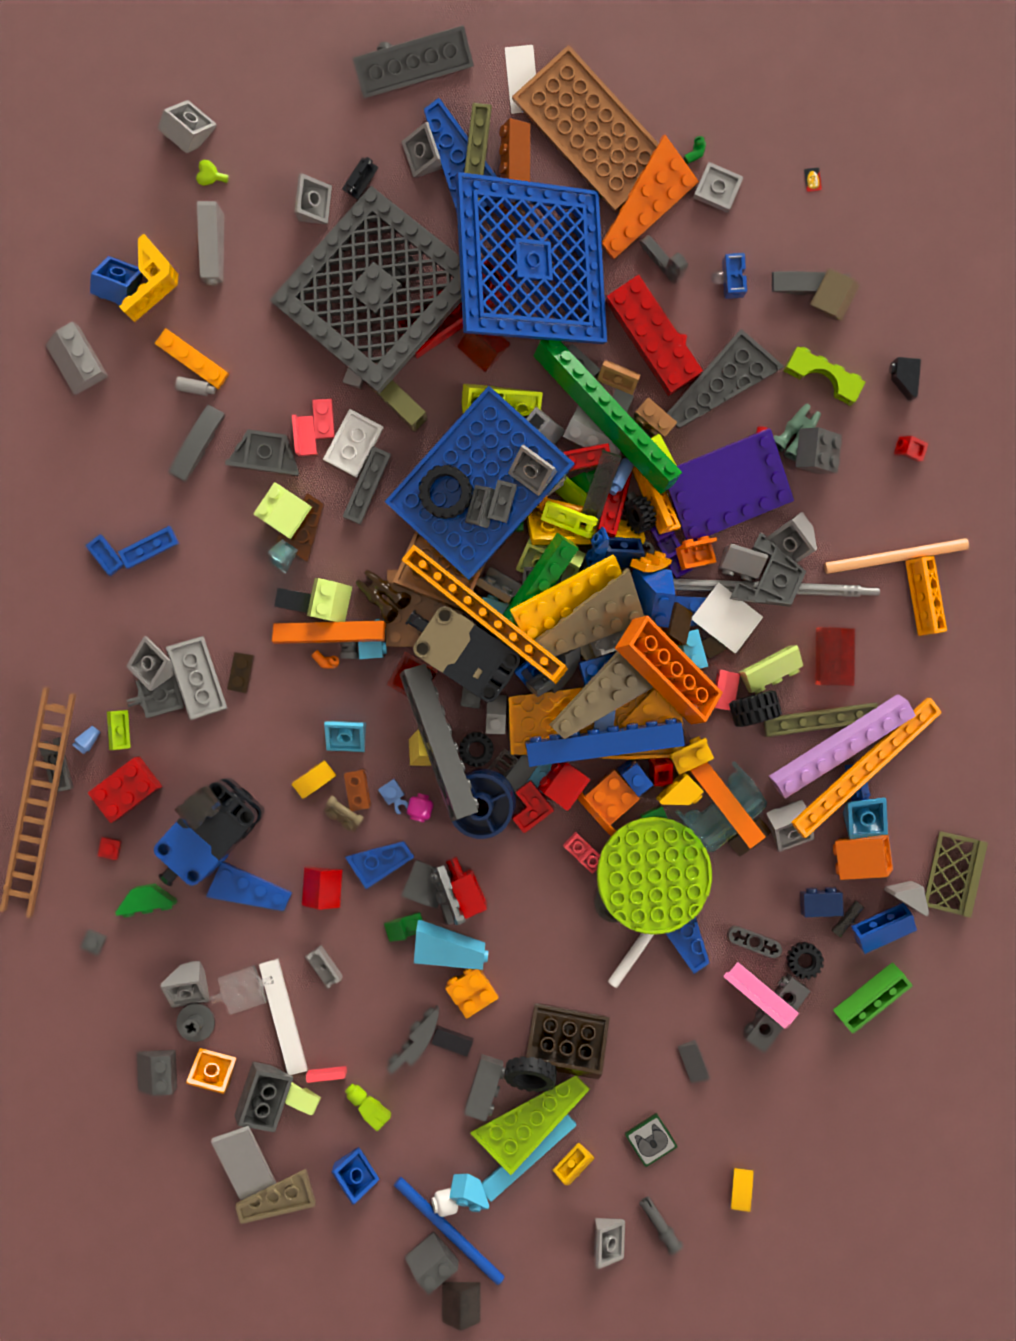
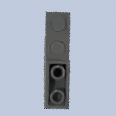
M438 1005L434 1008L430 1007L423 1014L424 1018L420 1022L417 1020L409 1028L411 1030L409 1038L412 1041L408 1039L401 1047L403 1050L398 1054L394 1053L388 1059L387 1070L391 1074L405 1061L412 1066L424 1052L437 1024L440 1008Z

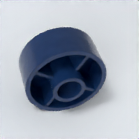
M490 769L470 771L465 776L471 782L472 795L476 799H484L488 803L489 810H478L477 813L452 823L461 833L475 839L494 837L507 827L516 808L514 789L511 783L496 771Z

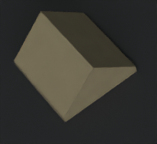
M828 268L810 305L842 321L860 285L855 279Z

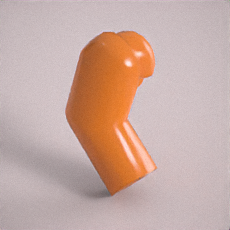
M316 650L311 655L323 669H334L339 665V658L337 656L324 657L319 650Z

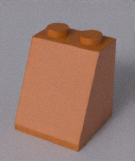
M888 834L849 839V837L839 838L833 844V852L835 856L837 855L838 863H836V873L840 875V880L888 877L893 871Z

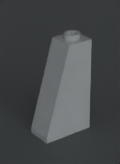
M197 201L200 278L207 285L215 286L218 283H223L224 213L216 201Z

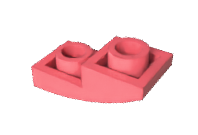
M575 832L563 846L593 874L597 870L600 854Z

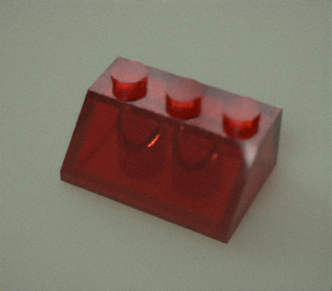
M816 628L815 685L854 686L855 628Z

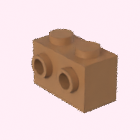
M649 397L634 414L638 424L647 427L652 436L660 434L662 439L677 424L671 416Z

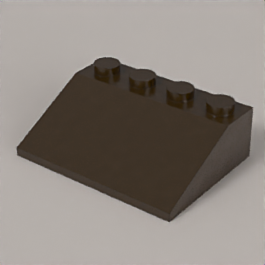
M535 1003L525 1057H534L535 1059H542L544 1062H550L551 1065L556 1067L557 1072L599 1080L603 1074L610 1017Z

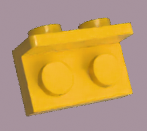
M697 736L689 740L690 744L684 747L672 748L673 752L669 753L678 775L714 759L706 738Z

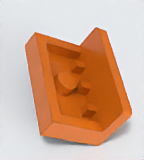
M709 536L698 538V541L695 542L693 539L682 541V545L675 548L681 570L716 563L712 543L717 542V538L709 539Z

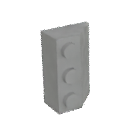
M73 321L56 330L47 342V349L74 395L108 377L81 328Z
M578 405L563 437L585 448L609 443L611 459L615 462L620 450Z

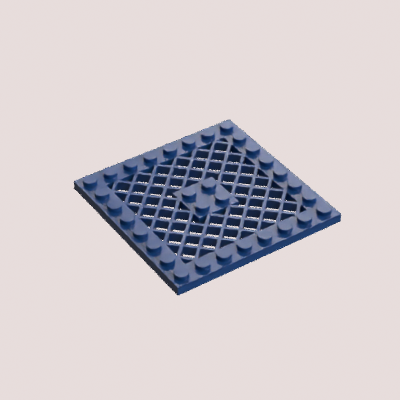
M458 172L455 175L463 333L592 344L607 343L598 191ZM483 200L491 208L488 212L480 205ZM501 203L508 210L506 215L498 207ZM519 205L526 212L524 216L516 209ZM536 208L544 215L541 219L534 212ZM553 210L561 217L558 221L551 214ZM492 212L499 217L500 221L498 223L490 216ZM571 212L578 219L575 223L568 216ZM510 214L518 221L516 225L509 220L508 216ZM528 216L535 223L533 227L525 220ZM546 218L553 225L551 229L543 223ZM484 220L492 228L489 232L481 224ZM563 220L570 227L568 231L560 224ZM502 222L510 230L507 234L500 228ZM520 224L528 232L525 236L517 229ZM537 227L545 234L542 238L535 231ZM555 229L562 236L559 240L552 233ZM494 231L501 238V240L498 243L491 236V234ZM572 231L579 238L576 242L569 235ZM512 233L516 237L513 240L509 238ZM564 239L571 246L569 250L562 244ZM485 240L493 247L490 252L482 244ZM503 242L511 249L508 254L500 246ZM556 248L563 255L561 259L553 252ZM495 250L503 258L500 262L492 255ZM573 250L580 257L577 261L570 254ZM565 259L572 265L570 269L563 264ZM486 260L494 267L491 271L483 264ZM504 262L512 269L509 273L502 267ZM557 267L564 274L562 278L554 271ZM574 269L581 276L579 280L571 273ZM496 270L503 277V279L500 282L493 275V273ZM566 278L573 284L571 288L564 283ZM488 279L495 286L492 291L485 284ZM514 279H518L521 281L517 284V282ZM554 280L556 284L552 287L549 283ZM505 281L513 288L510 293L503 286ZM523 283L531 290L528 294L520 287ZM541 284L548 291L545 296L538 289ZM558 286L565 293L563 297H561L556 291ZM575 288L582 294L580 299L573 293ZM497 290L505 297L502 301L494 295ZM515 292L522 298L519 303L512 296ZM533 293L540 300L537 305L530 298ZM550 295L557 302L555 306L547 299ZM567 297L574 303L572 307L564 301ZM488 299L496 305L493 311L486 304ZM506 301L514 307L511 312L503 305ZM524 303L532 309L529 313L522 308ZM542 304L549 310L546 315L539 308ZM559 306L566 312L564 316L556 310ZM576 308L583 313L581 318L574 312ZM498 310H500L503 314H495V313H496ZM517 311L521 316L513 314Z

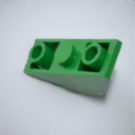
M155 883L137 886L130 890L115 914L116 916L122 915L123 918L134 916L135 912L148 914L157 908H160L161 911L169 910L177 903V898Z

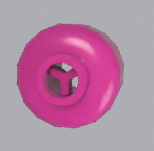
M418 793L417 797L412 796L409 799L406 813L410 816V819L425 822V820L431 818L434 803L428 800V795Z

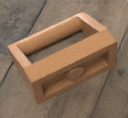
M605 360L597 381L633 395L641 374Z

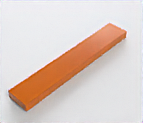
M385 621L273 623L272 642L274 644L385 641L386 623Z
M708 762L690 770L750 849L766 838Z

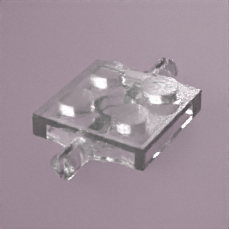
M255 965L217 978L220 985V994L211 996L210 1000H213L211 1003L215 1004L223 1001L227 1005L230 1015L267 1002L264 986L273 984L274 980H271L273 977L261 979L258 976Z

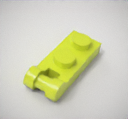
M548 500L545 504L541 520L583 537L592 538L594 534L593 527L597 525L598 518L585 515ZM581 522L586 523L585 528L580 526Z

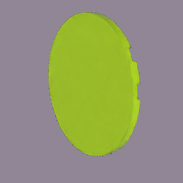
M663 817L640 818L622 826L606 842L597 864V887L606 909L624 926L644 934H665L682 928L702 910L707 896H709L712 884L710 858L698 836L681 823Z

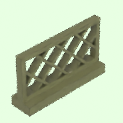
M939 831L925 892L928 907L969 918L972 917L988 842ZM943 836L950 837L955 845L945 850L941 844ZM965 841L973 843L972 850L967 854H964L959 846ZM957 847L962 857L952 861L947 852ZM945 854L951 863L940 868L937 863L938 858ZM965 859L968 863V869L960 873L955 864ZM953 865L958 875L948 880L943 871ZM941 873L947 882L937 887L933 879L934 876ZM960 877L964 882V887L956 892L951 882ZM949 884L954 894L944 899L939 889ZM937 891L942 901L937 904L928 903L930 895ZM957 896L960 901L959 909L950 908L946 901Z

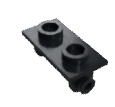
M362 157L342 190L358 200L379 167L372 163L373 160L369 157Z

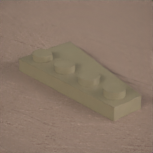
M304 1169L237 1202L235 1208L240 1224L314 1207L316 1201L307 1170Z

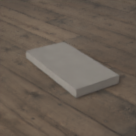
M204 636L167 646L166 651L171 660L189 720L227 709Z
M249 1126L212 1138L211 1143L240 1200L276 1184Z

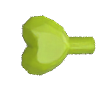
M209 160L200 161V172L196 176L198 184L203 186L210 185L216 180L228 183L229 175L218 173L215 165Z

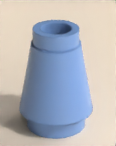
M92 725L74 739L75 742L72 745L85 754L91 750L101 732Z

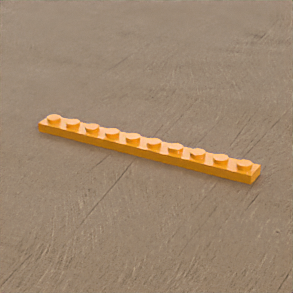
M926 698L913 710L916 715L915 717L889 732L791 822L803 838H807L942 713L932 698Z

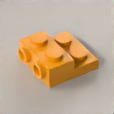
M466 968L463 971V975L458 978L454 976L447 981L445 989L466 1019L499 998L482 970Z

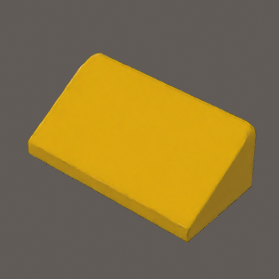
M578 1142L552 1171L564 1185H570L595 1158Z

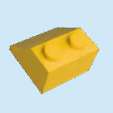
M682 773L673 780V784H669L655 798L662 805H690L691 803H697L702 798L701 794L704 791L686 773Z

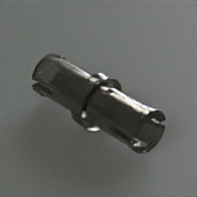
M855 900L831 930L842 938L851 924L854 925L856 923L855 919L865 907Z

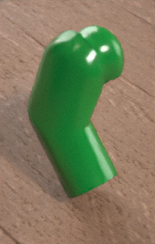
M697 136L694 139L693 150L684 155L686 164H690L704 155L706 148L704 137Z

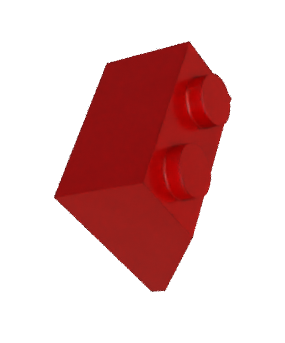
M568 762L552 764L548 774L541 779L538 789L569 811L591 779Z

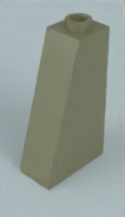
M393 380L380 394L369 386L413 432L428 420L426 412Z

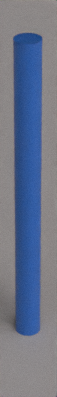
M402 1177L397 1179L393 1186L496 1285H499L504 1280L505 1276L444 1217H440L438 1213L435 1214L433 1207Z

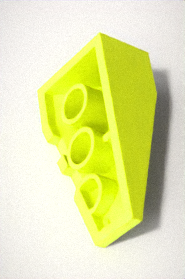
M463 384L461 402L463 413L488 387L487 385ZM490 386L522 416L529 415L536 406L541 410L543 392Z

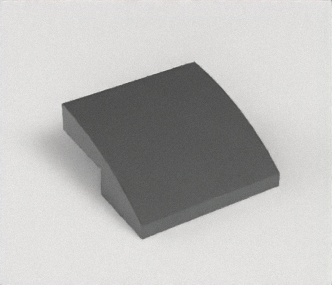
M416 859L401 896L437 909L439 903L435 895L436 888L429 876L431 869L437 866H431ZM447 871L448 877L450 879L452 874L451 872Z

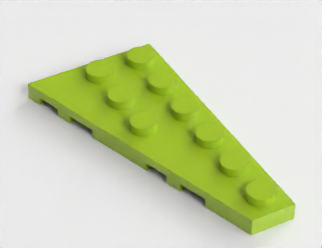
M576 1075L553 1087L552 1090L538 1095L475 1129L470 1134L512 1175L584 1097L590 1088Z

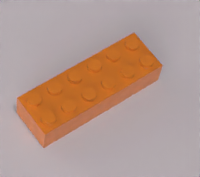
M648 615L633 619L615 649L691 725L707 722L723 692Z

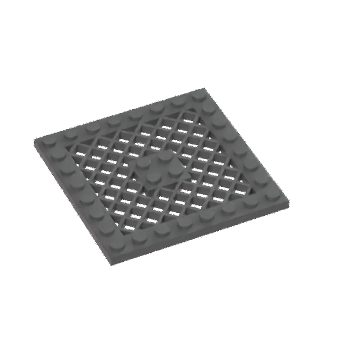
M370 186L272 296L270 301L380 394L462 302L460 259L458 254L374 187ZM382 221L388 226L382 227ZM369 222H377L378 228L369 229ZM391 232V239L383 240L382 233ZM396 232L401 236L400 238H396ZM378 234L377 241H369V235ZM365 236V242L356 243V237ZM405 243V250L396 251V244ZM409 243L413 245L415 248L409 249ZM383 246H392V251L383 252ZM378 247V253L370 254V248ZM365 248V255L357 256V249ZM352 250L351 257H344V251ZM419 254V261L410 262V255ZM423 254L426 257H428L429 260H423ZM405 256V263H397L396 257ZM392 258V264L383 265V259ZM379 259V266L374 261L370 265V260ZM365 261L366 267L357 268V262ZM352 263V269L344 270V264ZM339 264V271L331 272V265ZM432 265L433 272L424 273L423 266ZM437 265L444 271H437ZM419 267V274L410 275V268ZM406 269V275L397 276V270ZM392 270V276L389 275L386 271ZM353 275V282L344 283V276ZM339 277L340 284L331 285V278ZM446 277L447 283L437 284V278ZM433 278V285L424 286V279ZM326 279V285L318 286V280ZM419 280L420 287L411 288V281ZM399 282H406V288L401 289L402 285ZM345 289H348L351 295L345 296ZM340 290V296L332 297V291ZM327 291V298L319 299L318 292ZM433 291L434 298L425 299L424 292ZM314 293V300H306V294ZM420 293V300L411 301V294ZM407 294V301L398 302V295ZM353 301V308L345 309V302ZM358 301H360L364 306L358 307ZM332 303H340V309L332 310ZM327 304V311L319 312V305ZM307 306H314V312ZM420 306L421 313H412L411 307ZM407 307V314L398 315V308ZM394 309V316L385 317V310ZM367 312V319L359 320L358 313ZM372 312H373L376 316L380 313V317H379V318H372ZM354 314V321L345 322V315ZM340 315L341 322L332 323V316ZM327 317V323L321 318ZM407 320L408 327L399 328V321ZM394 322V329L385 330V323ZM381 323V330L372 331V324ZM367 325V332L359 333V326ZM346 327H354V334H346ZM341 328V335L334 329ZM394 335L395 342L386 343V336ZM381 336V343L373 344L372 337ZM368 338V345L359 346V339ZM353 339H354V344H355V346H353V345H352L349 341H347V340H353ZM381 349L382 356L373 357V350ZM362 351H368V357Z

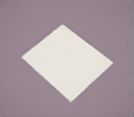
M718 582L693 615L692 620L736 654L762 620L763 616L745 602L730 599L732 592Z

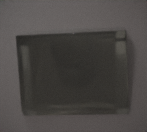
M481 1282L442 1283L443 1323L462 1331L480 1322Z

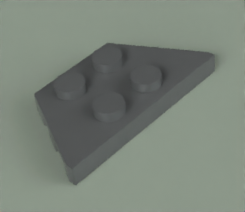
M248 429L242 441L235 447V451L230 458L225 461V465L293 476H299L300 474L288 437L284 434Z

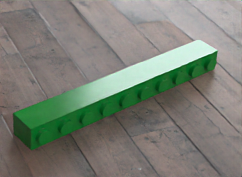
M541 340L533 355L534 358L660 494L674 486L682 474L681 470L561 341Z

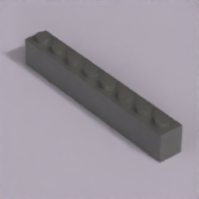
M422 664L402 671L399 675L451 822L477 813L478 802L472 795L471 782L465 776V765L459 759L458 746L455 741L453 742L451 736L452 729L445 720V709L439 703V693L437 688L433 686L430 669L427 668L426 664Z

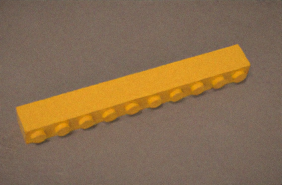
M415 545L402 558V561L553 683L556 684L568 670L565 664Z

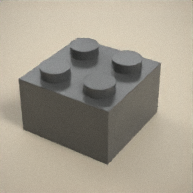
M820 427L800 429L795 467L817 474L838 473L842 435Z

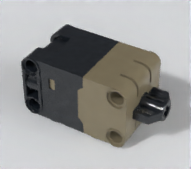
M448 607L439 608L430 622L417 614V610H414L405 623L422 632L414 645V653L486 702L494 701L520 663L519 655L507 647L505 643L489 635L474 625L472 621Z

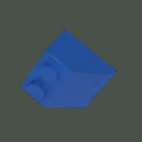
M108 256L91 273L90 294L121 305L127 296H132L137 291L143 274L137 266Z

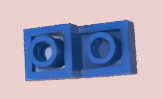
M601 527L591 539L593 548L585 556L588 567L600 562L606 555L609 538L604 527Z

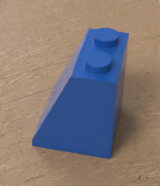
M633 567L632 579L644 616L648 615L658 627L668 628L675 599L672 570L661 569L655 572H643Z

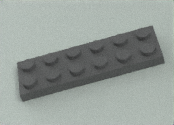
M464 25L352 57L363 98L474 66Z

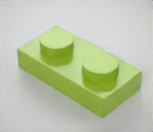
M128 710L107 712L109 750L131 748Z

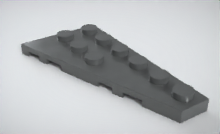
M740 329L667 414L677 422L675 426L680 429L781 370L784 366L746 332Z

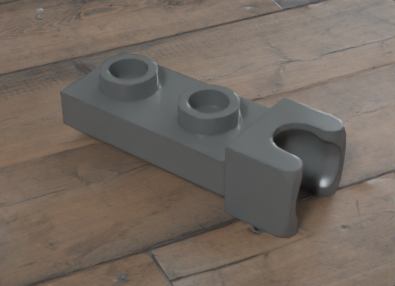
M54 738L53 745L60 746L61 738ZM40 748L44 762L56 765L58 752ZM65 755L57 792L73 789ZM46 769L49 782L52 783L55 770Z

